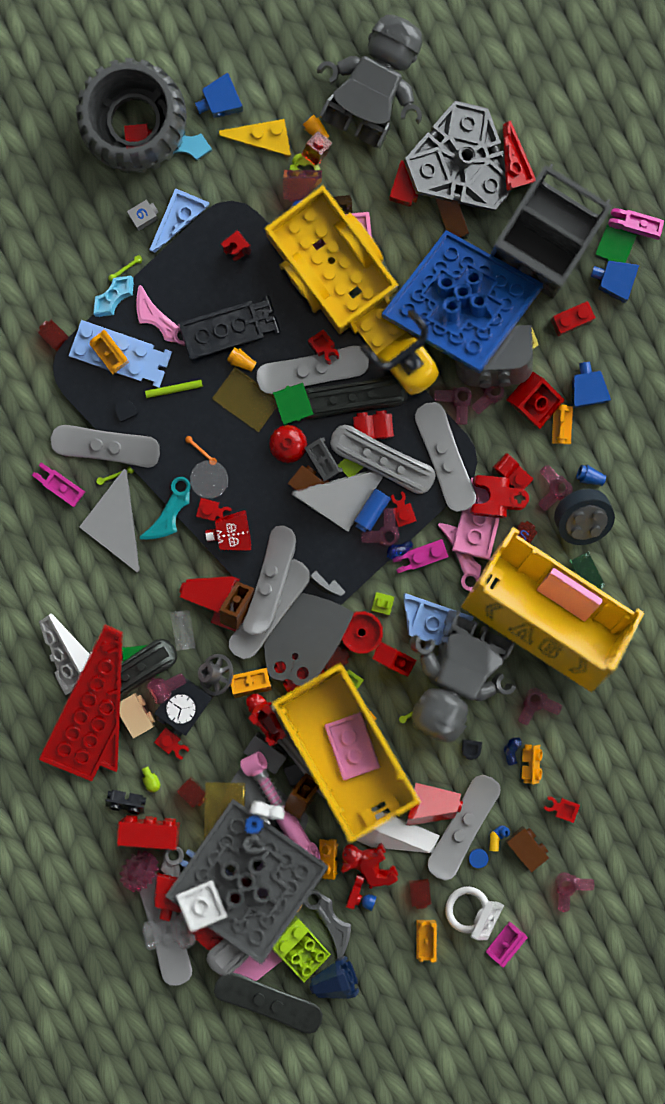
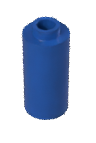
M374 489L354 520L357 523L356 527L363 532H366V530L371 531L391 498Z

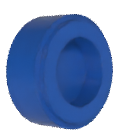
M476 848L470 852L469 862L475 868H483L488 863V855L483 849Z

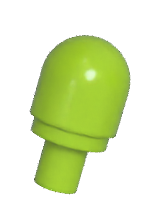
M148 766L142 768L141 770L145 776L142 778L145 788L151 793L157 792L161 786L157 775L151 773Z

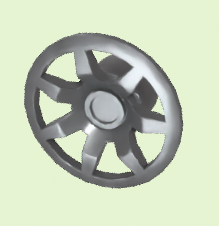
M214 654L208 657L205 663L199 667L198 677L203 690L209 695L217 696L229 688L233 679V666L226 656ZM215 658H219L217 663L214 665L212 660ZM224 659L227 662L228 666L220 668L223 664ZM229 671V679L223 677L222 674ZM219 681L226 683L225 687L221 690ZM214 685L216 692L210 691L209 688Z

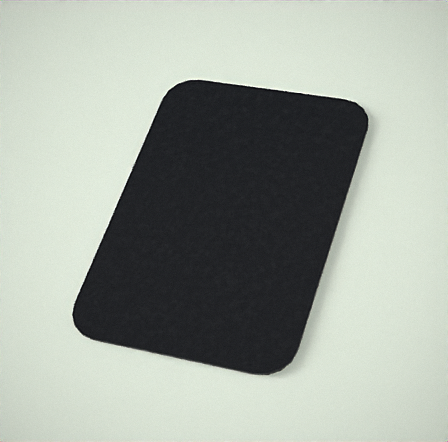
M236 201L216 203L199 215L133 277V296L123 299L115 308L114 315L98 317L93 314L86 320V322L152 344L155 350L164 352L167 349L172 351L167 368L159 366V370L165 372L160 388L196 380H202L203 387L146 398L145 391L158 388L152 386V381L143 379L140 382L117 373L113 375L109 370L69 357L78 329L63 342L56 352L53 364L55 382L62 394L96 430L148 436L158 442L160 455L156 465L149 468L128 465L165 504H167L173 493L171 489L172 481L177 477H185L189 480L191 485L189 504L181 508L177 517L233 577L240 579V583L254 588L255 592L271 531L277 526H285L292 529L296 537L293 559L302 562L309 570L310 575L317 571L328 584L335 580L345 591L342 596L331 595L320 591L309 581L302 593L321 597L342 605L448 506L437 474L431 488L423 494H416L386 477L382 478L376 488L390 498L391 495H394L397 501L402 499L400 492L403 491L406 495L404 503L405 505L411 503L416 522L398 527L392 509L397 508V505L390 500L371 531H361L356 527V522L353 523L349 531H346L292 495L296 490L288 485V482L302 465L305 468L310 466L317 472L315 476L320 480L322 477L307 451L300 460L288 464L274 458L269 447L270 436L280 426H296L306 436L307 446L320 438H324V444L338 465L345 458L336 454L330 445L332 434L338 426L349 425L353 427V417H357V413L368 412L369 416L376 415V411H387V414H392L394 437L375 440L434 469L416 424L415 414L419 407L436 401L424 390L419 394H408V399L399 406L354 411L311 420L302 418L301 421L296 420L283 424L274 394L262 391L257 382V371L260 366L267 363L317 355L309 345L308 339L323 329L335 344V347L332 349L338 350L350 346L361 347L364 344L367 345V343L358 332L354 334L350 327L339 334L321 309L313 313L308 300L299 293L284 269L281 270L279 264L284 262V260L266 237L265 228L270 224L256 210L245 203ZM238 230L250 245L251 253L244 255L237 261H233V258L238 253L226 255L221 243ZM141 285L156 308L177 326H179V322L252 301L253 304L263 301V297L270 296L275 312L268 315L269 318L277 317L281 333L274 335L272 331L263 334V339L235 347L237 349L240 348L257 362L252 372L230 365L227 358L233 348L190 360L186 346L165 341L162 332L152 324L139 323L136 307L138 287ZM180 331L178 333V339L184 341ZM368 359V369L360 376L305 386V389L360 382L392 376L393 373L390 370L376 369ZM126 399L134 404L138 415L120 422L115 407L120 400ZM446 413L456 446L471 481V478L475 476L478 463L475 446L462 428ZM191 436L193 441L210 457L216 458L217 463L211 465L209 460L195 447L185 442V438ZM364 467L358 473L369 471L370 469ZM342 471L328 481L332 482L333 480L348 477ZM178 481L175 485L176 490L179 492L185 491L186 483ZM201 498L220 502L219 508L230 507L232 509V512L224 511L223 516L246 510L252 544L251 550H220L218 540L207 542L205 531L216 529V520L212 521L196 517Z

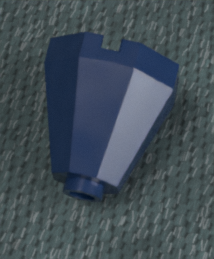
M346 956L338 958L311 979L309 986L312 994H315L318 998L350 999L357 996L359 989H355L354 984L358 983L352 963L350 961L346 962L348 959Z

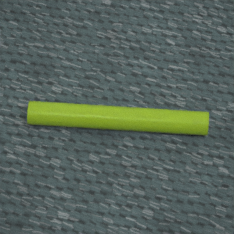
M196 380L147 390L145 395L146 398L200 388L203 387L202 380Z

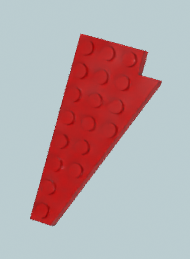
M104 624L39 756L40 761L89 781H93L100 766L117 772L122 631Z

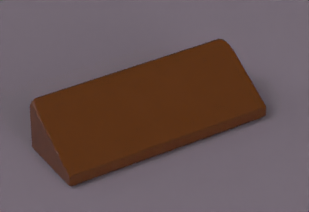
M435 198L445 229L460 238L468 237L469 231L458 201L453 200L449 202Z

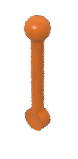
M191 436L185 438V442L195 447L209 460L211 465L217 463L216 458L210 457L193 441Z

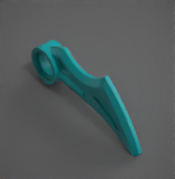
M177 477L172 481L171 489L173 493L159 518L140 536V539H157L177 532V514L181 508L189 504L191 485L187 478ZM178 481L186 483L185 491L179 492L176 490L175 485Z

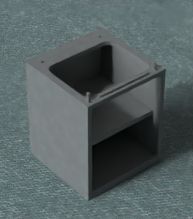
M553 164L549 167L546 165L543 167L491 252L492 256L543 283L541 292L554 299L612 208L609 205L610 199L604 202L598 196L561 173L552 169ZM546 175L553 176L603 208L602 212L596 214L550 186L544 180Z

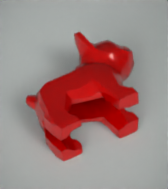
M257 693L251 694L246 700L247 708L251 713L249 719L253 725L258 726L265 734V740L272 747L278 743L279 739L283 740L287 735L270 707L272 703L267 702L263 696Z
M382 843L378 844L377 848L363 851L353 844H348L343 848L342 873L350 869L359 870L369 884L370 889L384 885L389 886L398 880V871L394 865L389 870L380 869L379 863L385 860L384 853H386Z

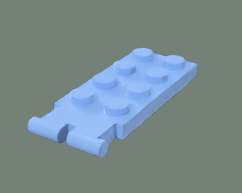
M81 320L69 357L109 370L89 344L92 338L105 329L129 360V363L116 373L140 382L143 379L152 381V386L160 388L165 372L159 370V366L167 368L172 351L167 349L164 352L155 350L152 344Z

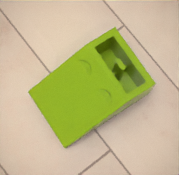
M296 916L272 949L303 982L331 955Z

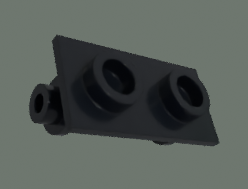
M108 791L106 807H109V809L114 811H120V809L128 810L129 813L135 815L144 813V806L142 805L146 804V798L143 795L130 793L127 800L125 799L126 792Z

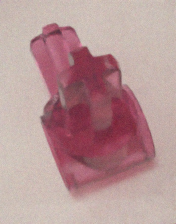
M498 385L484 388V395L472 405L473 410L480 414L491 403L495 405L497 402H500L505 395L504 387ZM498 388L501 390V393L498 396L491 395V390Z
M467 387L453 388V390H435L434 400L436 402H452L457 407L456 423L458 425H466L468 423V407L471 406L472 397L471 391ZM465 392L468 398L466 401H460L457 394Z
M545 465L540 470V473L550 483V492L538 503L545 511L557 500L561 501L572 493L571 483L562 475L558 476L549 465ZM564 483L566 489L563 493H559L558 487Z
M384 509V527H381L379 531L362 532L361 540L363 543H380V545L390 546L398 542L400 536L398 527H395V509ZM388 531L394 534L392 542H388L385 539V534Z
M182 673L166 681L162 678L155 679L153 677L147 688L154 702L160 704L171 697L170 691L185 684L186 680Z
M532 688L526 694V699L523 702L525 707L518 721L528 725L535 711H539L542 708L559 715L562 705L547 698L548 695L541 690ZM532 695L540 696L538 702H532L530 698Z
M566 872L560 873L556 878V893L559 894L558 910L562 912L569 911L570 896L576 890L592 891L595 885L594 880L576 878V875H570ZM564 881H570L568 886H561Z

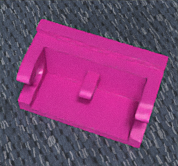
M509 921L487 948L486 953L504 968L528 937Z

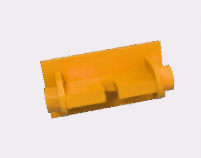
M559 405L553 413L552 444H571L573 406Z
M524 744V748H522V762H529V766H522L523 783L529 784L532 780V784H538L542 778V769H540V761L543 757L542 749H540V745H533L532 748V745Z
M319 839L320 860L329 866L321 877L323 879L335 880L336 875H338L337 860H335L339 845L337 839Z

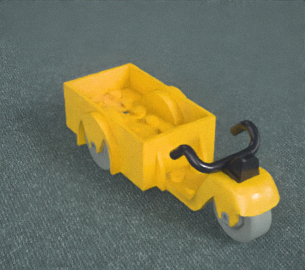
M324 185L265 228L266 237L284 260V262L279 264L281 270L284 269L287 272L293 285L308 300L313 313L321 309L339 334L349 327L354 334L358 332L367 343V345H362L360 350L370 360L372 365L379 370H390L408 394H419L436 381L439 375L438 368L422 346L428 338L426 323L413 309L408 311V316L417 324L421 331L419 338L415 339L405 330L382 318V312L390 303L389 298L397 293L398 284L382 264L383 256L370 234L353 214L348 213L345 215ZM322 239L326 245L317 251L313 244ZM358 286L362 293L352 298L349 292Z

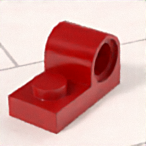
M505 453L492 467L500 476L510 479V485L514 488L525 489L533 481V478L508 453Z

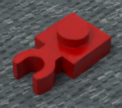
M324 329L308 339L309 345L319 357L324 354L327 364H331V359L329 358L331 355H334L337 359L340 358L339 352L336 349H332L335 347V344Z
M403 491L400 492L402 499L399 501L395 499L394 495H391L392 502L397 505V508L392 509L398 527L417 521L411 503L406 505L404 503L406 495Z
M201 498L196 517L215 521L216 516L224 517V511L232 512V509L230 507L219 508L220 502Z
M165 727L154 742L168 754L173 750L176 757L180 760L184 758L179 754L180 749H185L187 752L190 750L188 746L180 745L178 742L181 738L167 727Z
M547 796V799L551 800L553 805L551 807L544 806L543 808L549 812L555 810L556 817L574 823L580 804L561 798L558 803L555 798Z
M357 874L346 902L347 908L354 909L355 905L359 906L362 895L359 893L365 879L362 875Z

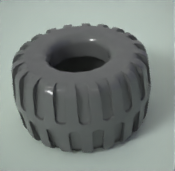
M125 58L123 63L113 60L110 62L111 66L105 69L101 66L96 69L97 75L94 78L89 76L85 81L84 91L80 90L79 105L76 106V116L81 138L93 156L114 170L118 169L124 173H131V171L145 173L146 169L149 168L155 170L161 167L160 163L164 160L169 161L174 156L173 152L175 149H179L182 144V137L186 133L187 119L183 95L177 84L160 67L153 66L146 60L137 62L134 58ZM131 100H141L148 103L156 114V125L153 132L146 139L138 142H128L121 139L113 128V116L116 110L123 103ZM126 146H138L134 148H126Z

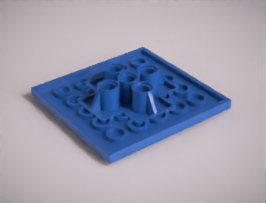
M446 230L382 312V318L419 338L421 331L407 314L409 310L413 309L427 325V344L480 373L543 289V283Z

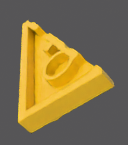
M285 119L219 130L220 136L226 139L236 140L249 146L263 148L266 151L277 152L291 157Z

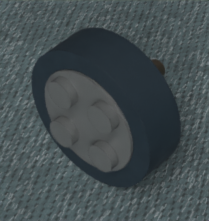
M582 489L567 495L560 501L555 509L554 521L561 537L566 542L574 545H587L602 539L609 533L615 521V513L605 494L594 489Z

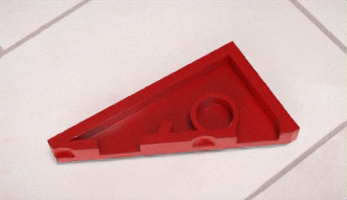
M508 121L503 124L506 189L510 191L532 185L536 178L512 122Z

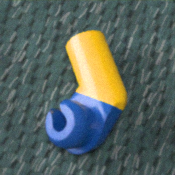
M499 826L490 833L489 851H499V841L510 835L508 827Z

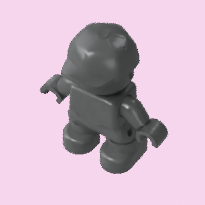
M395 15L382 17L368 36L369 43L367 49L374 60L367 56L361 58L349 56L337 62L338 65L326 61L317 68V73L321 74L327 68L333 70V76L329 78L331 84L336 82L339 74L342 76L351 75L327 99L319 115L320 118L347 132L352 122L353 115L363 119L355 136L378 149H381L390 129L392 107L395 98H397L400 106L404 107L401 112V120L406 119L405 116L409 111L417 113L415 121L418 125L422 120L420 108L413 105L414 97L411 85L402 79L399 72L395 71H404L412 63L416 62L422 46V33L410 21Z
M449 610L444 621L445 628L439 643V656L437 658L434 653H431L435 647V640H427V644L423 649L420 647L421 639L418 635L412 636L410 640L412 650L422 655L420 656L423 673L429 677V681L432 684L440 687V689L430 688L426 690L420 698L419 704L415 703L412 712V724L428 738L441 742H453L459 738L466 728L464 724L467 721L468 706L461 698L472 701H484L496 693L507 695L516 689L515 684H506L502 688L500 683L504 676L500 673L494 675L492 681L486 682L487 678L510 655L515 642L509 638H503L489 632L487 627L481 628L477 638L472 637L471 635L474 633L478 623L459 617L461 612L456 610Z

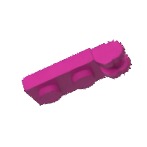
M619 208L611 210V216L618 219H610L608 222L610 227L656 240L660 239L664 224L662 219Z
M41 462L39 464L40 468L47 471L50 475L46 480L35 472L32 476L75 508L85 494V491Z
M441 539L407 551L406 554L392 559L393 562H399L405 558L409 559L410 565L399 567L396 570L397 573H401L410 569H417L449 556Z

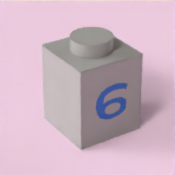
M147 199L127 211L138 231L158 220L156 216L159 213L153 203L149 204Z

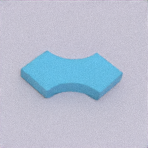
M201 133L196 136L183 135L180 148H176L173 154L186 153L197 161L212 151V148Z
M133 277L113 278L109 289L103 294L95 296L94 315L98 317L114 315L117 305L123 299L133 296Z

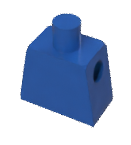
M228 73L204 87L202 92L205 99L195 103L199 114L210 109L213 118L243 111V106Z
M608 261L604 269L594 266L590 277L600 280L598 287L600 291L626 303L629 299L639 265Z
M590 362L579 363L580 374L572 377L573 408L609 402L611 398L602 372H592Z

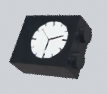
M181 675L154 713L157 715L156 720L164 725L166 723L173 727L172 731L179 736H182V734L186 736L213 696L207 694L203 689Z

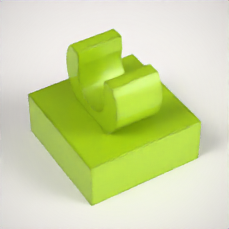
M376 592L371 611L390 615L395 597Z

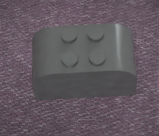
M532 325L514 326L480 373L455 360L458 378L468 386H480L481 388L498 385L508 387L525 382L533 371Z

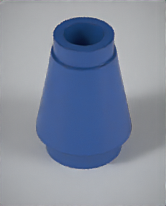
M581 465L577 471L576 479L580 480V483L603 486L606 481V475H603L589 465Z

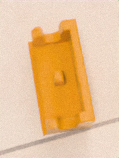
M105 329L90 340V346L113 375L129 363V360Z
M267 668L233 675L231 688L234 698L272 690Z
M416 920V959L420 962H423V960L437 962L436 920Z

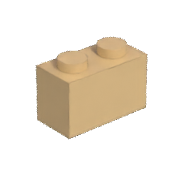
M136 693L120 702V717L133 739L155 726V718L152 713H147L144 708L146 703L141 695L137 696Z

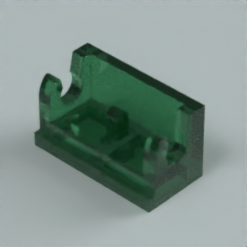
M589 551L569 560L578 576L598 589L606 586Z

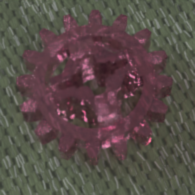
M145 850L143 853L138 851L137 855L131 854L130 860L126 859L127 864L122 865L124 871L119 873L122 876L120 881L125 888L132 892L135 890L140 892L142 887L147 889V884L153 883L152 878L157 877L155 872L159 870L156 866L159 862L151 853Z

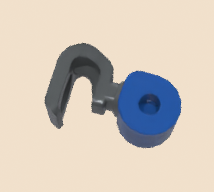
M251 816L246 821V831L250 834V837L244 840L243 847L250 853L264 852L266 850V847L252 849L250 847L252 842L259 840L257 834L263 829V820L258 816Z

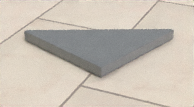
M123 469L80 525V528L133 570L139 572L140 567L128 484V472L126 469Z
M369 470L348 478L344 477L333 480L330 483L311 486L301 491H294L292 495L344 530L349 531L355 522L354 520L384 476Z

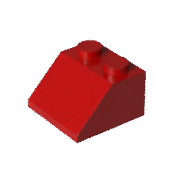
M532 372L525 382L520 383L507 401L525 418L541 429L559 405L564 402V399L543 377Z

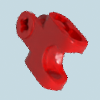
M485 475L473 477L474 486L485 489L489 494L487 502L482 504L475 503L471 506L470 513L474 516L506 518L507 509L522 510L529 502L527 491L519 488H509L510 479ZM517 496H520V499L522 500L520 504L517 503Z

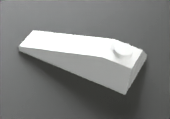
M50 614L39 621L45 643L50 646L52 652L49 655L50 659L55 662L57 668L55 672L56 679L65 695L71 693L90 654Z
M375 806V807L372 808L371 810H372L373 813H374L375 811L379 810L380 808H378V807ZM383 810L376 814L375 817L379 819L389 812ZM395 816L355 840L377 848L378 844L382 843L385 849L432 853L440 835L418 825L408 826L406 825L407 820Z

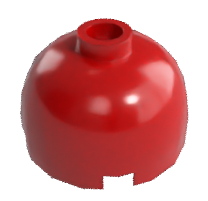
M280 426L270 436V452L280 462L294 463L300 460L306 452V436L296 426Z

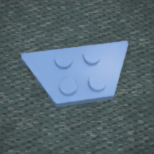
M404 593L403 599L408 635H418L424 641L432 639L435 640L436 645H439L445 628L444 621L449 610L452 609ZM464 613L459 615V617L472 621L474 618Z

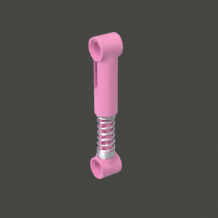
M258 751L242 759L241 768L248 777H254V780L258 781L257 784L261 786L259 789L262 788V793H265V798H268L267 802H270L273 806L284 808L286 802L281 800L282 796H279V791H276L277 787L273 786L274 783L268 777L269 774L266 770L268 765L265 756ZM283 810L285 812L284 820H276L283 834L320 859L318 847L315 843L310 842L298 819Z

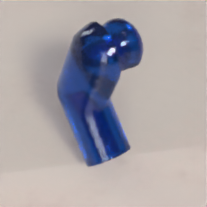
M407 541L403 544L391 545L388 548L387 556L391 559L396 558V556H403L413 548V543Z
M519 737L511 738L504 747L508 766L517 763L515 752L518 747L522 746V740Z

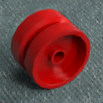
M365 611L355 612L342 640L344 645L351 651L359 654L368 653L375 650L380 644L383 637V627L379 619L373 614ZM364 629L366 631L365 635L360 636L358 630Z

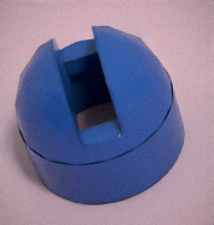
M365 895L362 898L363 907L372 911L377 896Z

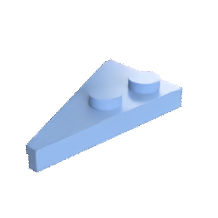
M175 188L150 251L155 253L208 208L210 203Z

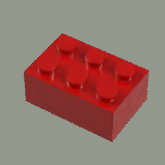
M126 815V817L119 821L117 845L176 850L179 845L180 822H176L175 818H165L163 821H159L157 817L152 816L138 819L136 815Z

